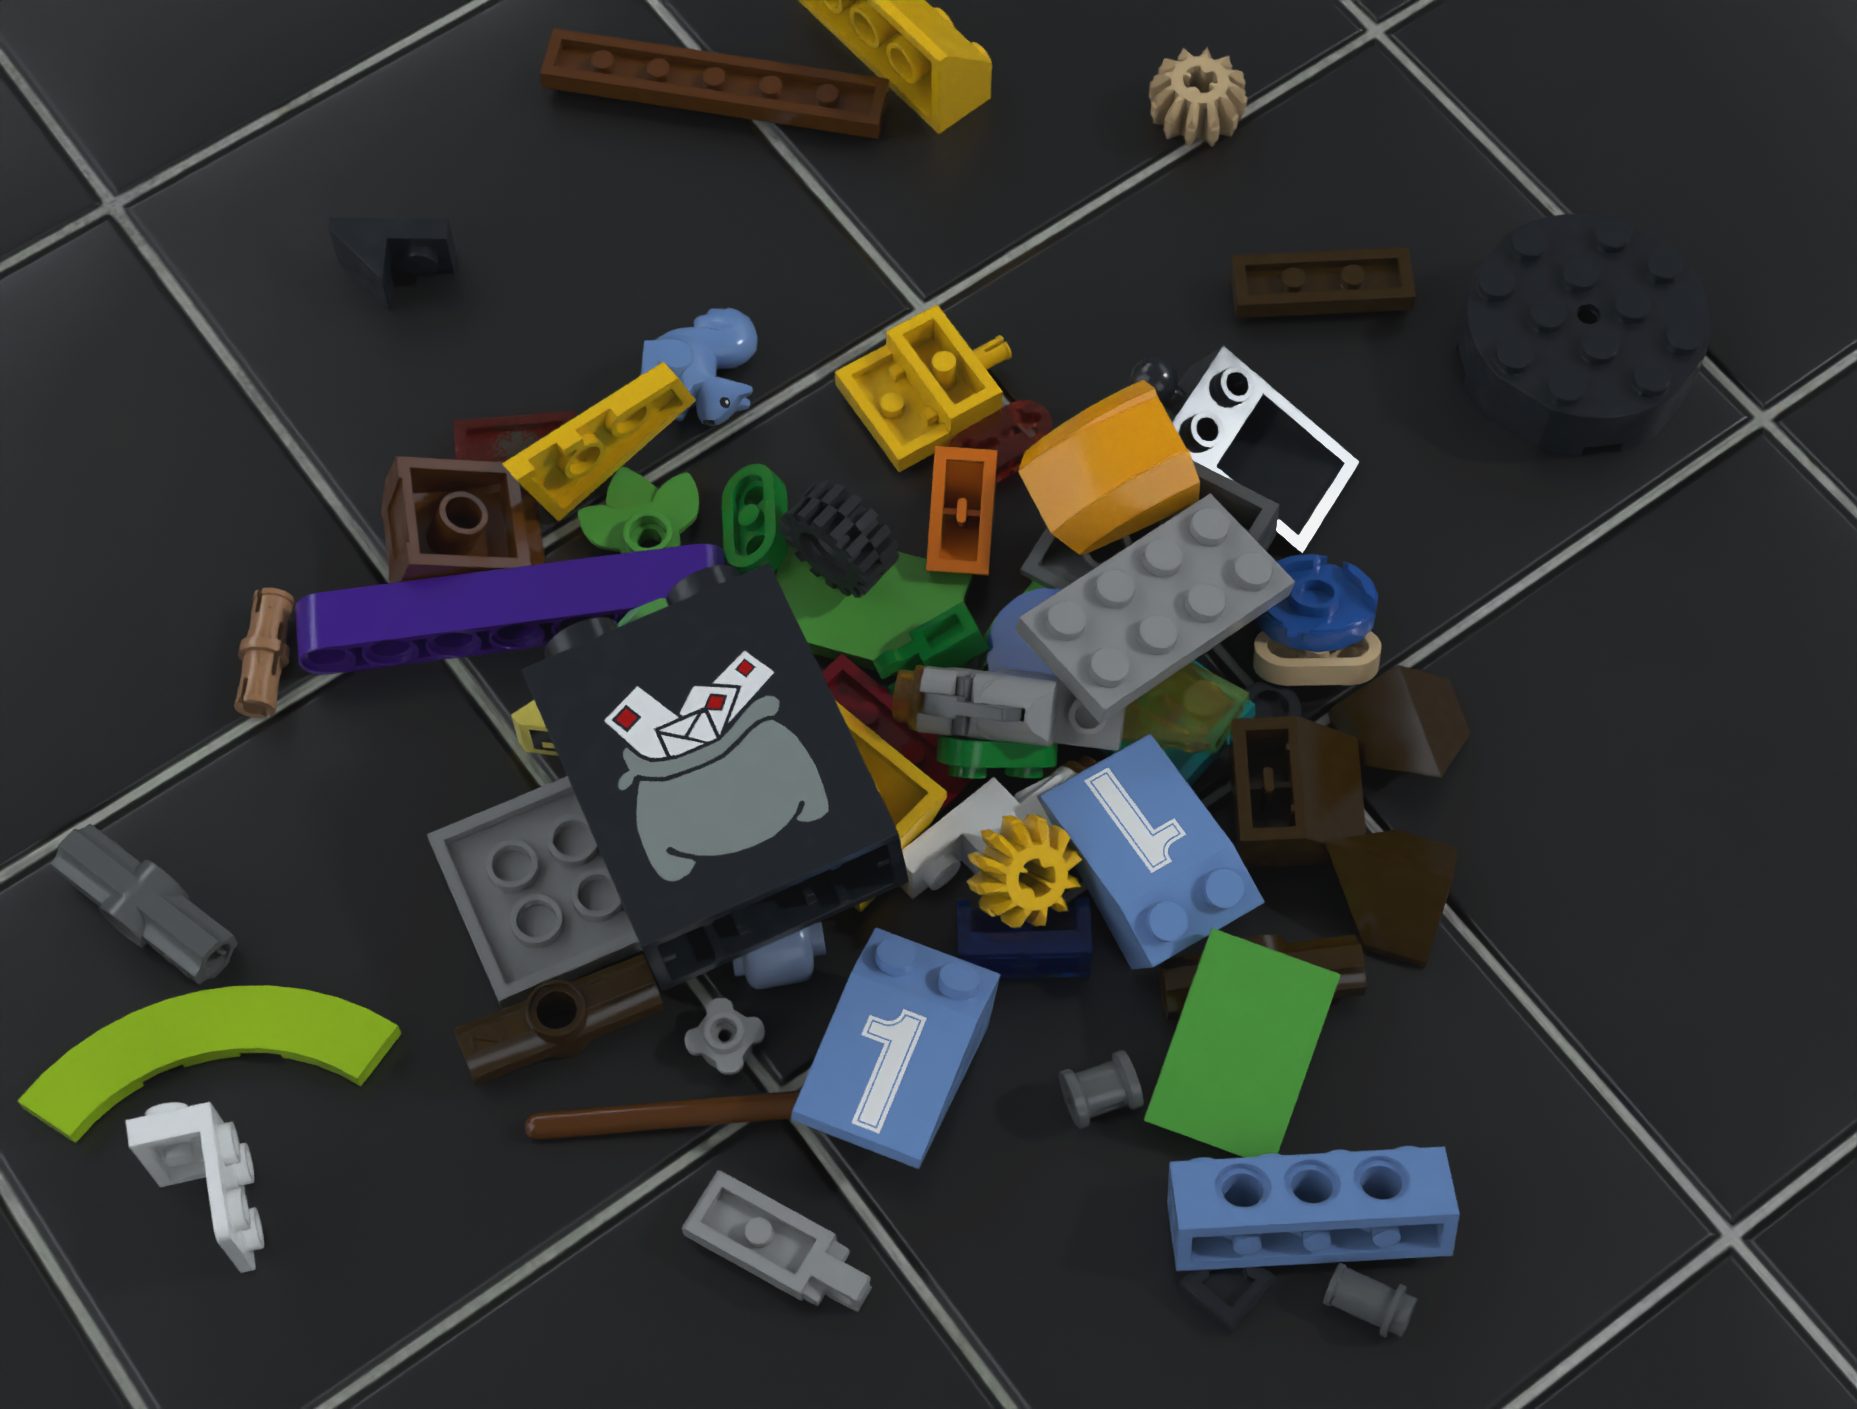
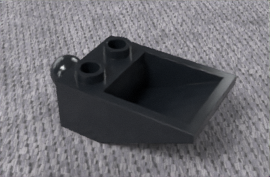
M1225 346L1220 347L1190 366L1179 383L1175 368L1167 360L1160 357H1147L1140 360L1131 370L1129 386L1145 380L1155 388L1159 400L1184 445L1189 449L1192 460L1280 504L1276 536L1272 544L1294 555L1301 554L1359 464V461ZM1204 428L1206 432L1201 438L1197 431Z

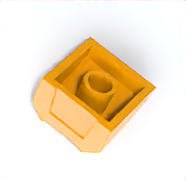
M1141 380L1099 401L1045 435L1024 452L1018 470L1050 533L1079 555L1088 554L1184 511L1199 501L1200 480L1190 451L1184 445L1159 400L1155 388L1145 380Z

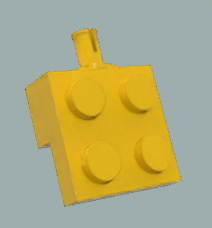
M937 304L887 330L886 345L835 371V385L897 471L901 472L934 454L935 446L947 447L1001 418L1003 391L987 370L1006 359H1010L1012 354L1008 343L1004 342V338L1001 335L971 350Z

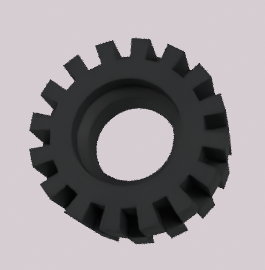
M818 480L781 517V531L787 534L784 538L787 544L797 548L798 551L795 553L797 558L801 562L807 561L812 566L810 571L816 577L821 574L825 577V583L831 588L835 589L838 586L842 594L847 596L853 594L855 598H861L897 562L900 554L896 551L898 548L897 541L888 536L891 530L885 523H878L876 518L879 515L872 507L867 510L861 505L863 499L855 493L848 496L846 488L838 483L833 486L830 480H823L822 482Z

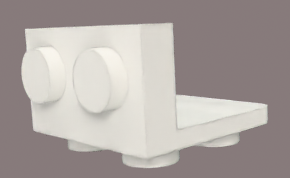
M179 1102L159 1104L149 1108L145 1113L146 1116L126 1120L130 1149L160 1187L206 1177L213 1228L218 1244L240 1273L255 1270L253 1251L264 1248V1237L259 1213L256 1207L249 1209L244 1185L254 1183L251 1154L246 1142L239 1144L234 1123H224L211 1102L187 1106Z

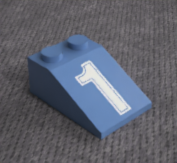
M1151 734L1140 738L1037 796L1052 825L1064 829L1068 836H1070L1066 847L1077 851L1082 859L1075 867L1131 970L1154 967L1208 936L1211 928L1218 930L1265 903L1233 843Z
M875 928L849 976L792 1110L791 1120L919 1169L988 1028L1001 974Z

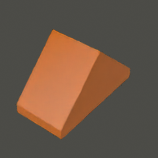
M935 446L926 572L989 576L994 523L997 450Z

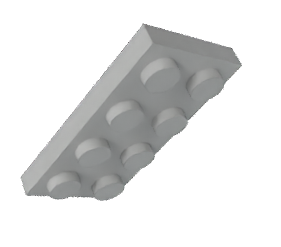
M1210 493L1019 617L1015 631L1101 724L1288 597L1295 581Z

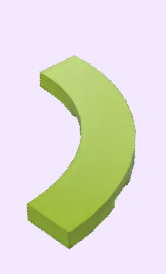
M262 985L230 986L201 990L166 999L142 1008L98 1030L70 1049L42 1073L17 1101L23 1109L76 1144L86 1131L108 1110L137 1089L143 1087L144 1081L179 1065H183L185 1068L211 1060L241 1057V1053L278 1054L285 1059L319 1066L362 1086L402 1033L397 1024L367 1008L335 996L306 989Z

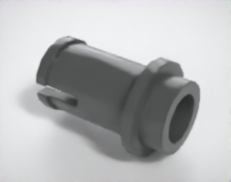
M1340 1262L1327 1288L1323 1304L1327 1306L1332 1305L1381 1328L1379 1335L1384 1338L1387 1337L1389 1332L1402 1337L1414 1312L1418 1298L1406 1294L1408 1286L1400 1284L1395 1289L1347 1268V1265Z

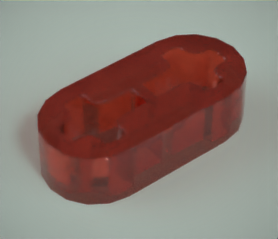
M1018 400L959 432L952 438L948 447L997 450V484L1017 472L1024 452L1052 431V417L1048 410L1040 403L1032 400ZM1020 424L1026 430L1036 427L1035 436L1030 438L1024 432L1014 435V426Z

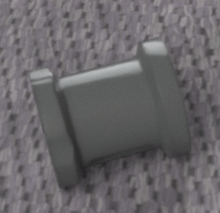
M1124 1050L1112 1053V1060L1077 1073H1074L1069 1068L1059 1071L1060 1087L1067 1109L1074 1124L1079 1129L1089 1126L1090 1118L1124 1106H1128L1131 1110H1136L1144 1105L1143 1094L1136 1071Z

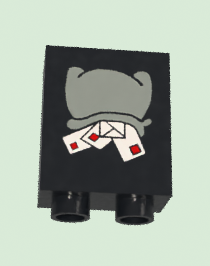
M769 563L741 575L736 568L728 565L711 566L696 571L683 578L670 590L666 598L667 607L620 627L613 619L604 617L577 622L560 631L548 642L544 651L546 659L521 669L640 946L662 992L909 882L899 833Z

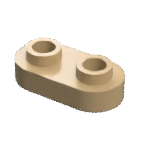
M1261 631L1254 643L1253 668L1262 679L1277 685L1353 686L1365 683L1377 674L1380 663L1381 642L1370 631L1361 641L1341 650L1313 652L1290 648L1272 640Z

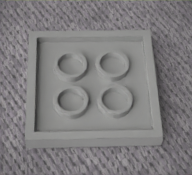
M567 776L427 834L432 850L501 1009L527 1000L532 991L546 981L559 979L570 982L642 951Z

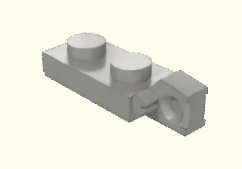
M722 1171L716 1172L682 1226L684 1236L800 1301L805 1299L819 1306L826 1294L829 1298L858 1312L872 1289L869 1282L871 1280L870 1276L845 1263L850 1250L837 1242L835 1233Z

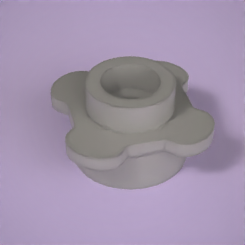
M716 998L707 1004V1015L700 1025L686 1033L685 1045L690 1054L694 1056L702 1055L705 1061L717 1068L720 1073L733 1075L741 1071L744 1062L751 1054L753 1045L760 1043L764 1039L765 1029L759 1018H747L733 1009L730 1000ZM723 1031H728L731 1034V1038L728 1041H721L718 1038L719 1034Z

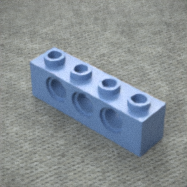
M1402 1146L1391 1150L1355 1152L1333 1150L1327 1153L1301 1155L1270 1153L1258 1157L1229 1159L1199 1157L1189 1161L1170 1162L1167 1206L1176 1271L1453 1256L1460 1213L1445 1147L1418 1148L1415 1146Z

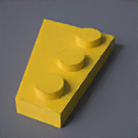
M663 361L502 464L516 481L559 522L691 406L696 399Z

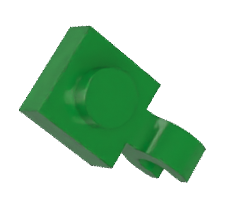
M962 601L908 632L912 639L910 643L898 649L883 652L873 663L881 679L889 677L894 672H905L900 680L888 686L892 696L901 703L913 699L920 692L921 678L925 667L965 668L974 661L976 656L990 648L966 604Z

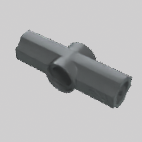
M91 824L81 829L72 830L58 845V852L51 862L56 873L97 904L102 915L131 942L141 948L148 944L162 955L166 961L172 963L189 979L191 978L198 985L210 978L214 979L228 965L232 952L238 944L234 935L190 902L189 896L184 889L159 866L149 860H144L140 863L117 842L109 839L101 830H98Z

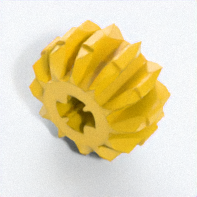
M1027 814L1023 822L1013 815L1002 816L1000 835L990 829L980 830L983 842L987 847L983 853L974 852L967 854L969 862L981 868V870L966 882L971 891L982 895L978 904L983 912L992 917L1000 915L1001 921L1006 925L1021 928L1025 920L1035 926H1046L1048 907L1057 912L1068 911L1066 902L1061 895L1065 889L1072 890L1081 887L1078 879L1068 874V871L1082 861L1077 851L1066 847L1070 836H1068L1064 829L1056 825L1049 826L1047 820L1039 815ZM1027 862H1029L1028 870L1023 867ZM1022 872L1024 876L1019 880V874Z

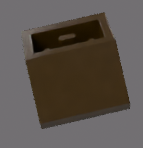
M1299 716L1231 719L1228 752L1235 847L1245 867L1333 865L1324 841L1366 834L1358 738Z

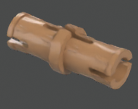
M262 588V592L259 590L254 592L247 637L241 640L238 656L243 662L234 708L239 713L254 718H267V714L270 716L275 714L282 668L288 665L291 650L286 643L294 598L290 593L277 588Z

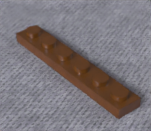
M553 28L540 71L542 88L879 139L889 97V79L556 28Z

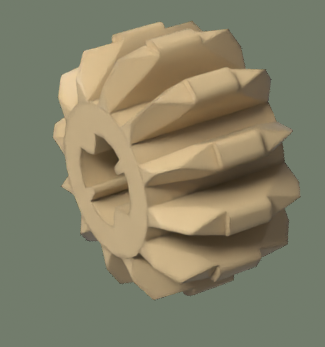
M1208 47L1200 56L1194 57L1183 48L1177 61L1164 58L1162 65L1159 67L1158 75H1154V79L1150 83L1149 98L1151 99L1153 123L1164 125L1163 130L1167 139L1180 134L1183 135L1188 148L1196 138H1203L1213 147L1219 134L1232 137L1233 131L1237 128L1238 120L1242 118V114H1245L1247 97L1244 90L1245 80L1243 78V71L1232 70L1229 56L1217 60L1212 59Z

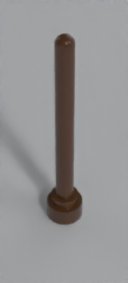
M801 1090L539 1112L528 1116L524 1123V1130L530 1138L543 1140L790 1119Z

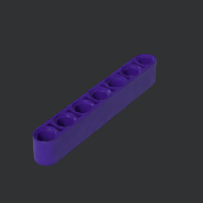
M692 544L318 592L299 599L295 604L298 663L303 670L322 675L544 647L560 631L583 620L604 617L613 619L618 624L629 610L659 598H667L670 590L688 575L707 567L727 565L723 549L716 545Z

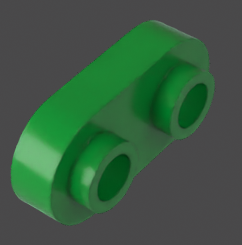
M751 464L740 469L728 481L722 494L724 556L727 562L741 574L767 563L775 571L784 561L789 549V545L784 539L787 534L782 532L780 528L782 523L780 519L788 511L786 485L774 472L763 464Z
M938 735L936 761L948 764V775L961 778H986L988 768H1005L1004 774L1013 777L1042 778L1044 768L1057 766L1059 743H1053L1050 747L1008 741H987L963 736Z

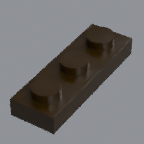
M1409 247L1231 256L1230 277L1235 318L1413 310L1416 292Z

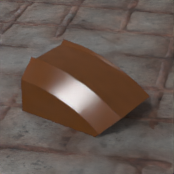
M396 456L384 482L381 511L389 566L388 581L396 583L544 564L546 561L537 500L516 481L502 464L504 462Z

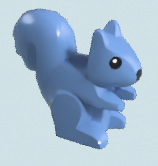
M710 309L707 314L695 318L694 327L674 329L656 340L644 341L641 375L664 361L696 399L676 420L683 421L689 409L696 406L697 416L703 424L707 426L719 425L730 418L735 412L746 410L751 405L750 401L746 398L753 392L751 386L717 377L716 373L717 369L737 368L746 363L757 351L758 336L755 326L748 316L736 309Z

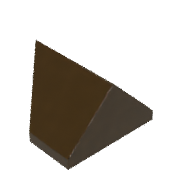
M1401 665L1395 666L1329 708L1328 712L1334 730L1358 738L1360 766L1442 777L1471 734L1449 678Z
M1399 830L1324 841L1361 937L1362 949L1425 968L1453 881L1459 848Z

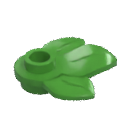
M621 466L616 471L608 487L606 505L588 506L579 509V523L584 536L598 548L617 551L621 554L681 546L680 534L698 516L699 494L695 481L687 472L674 476L657 489L656 486L638 473ZM646 540H656L660 542V544L655 547H640V545Z

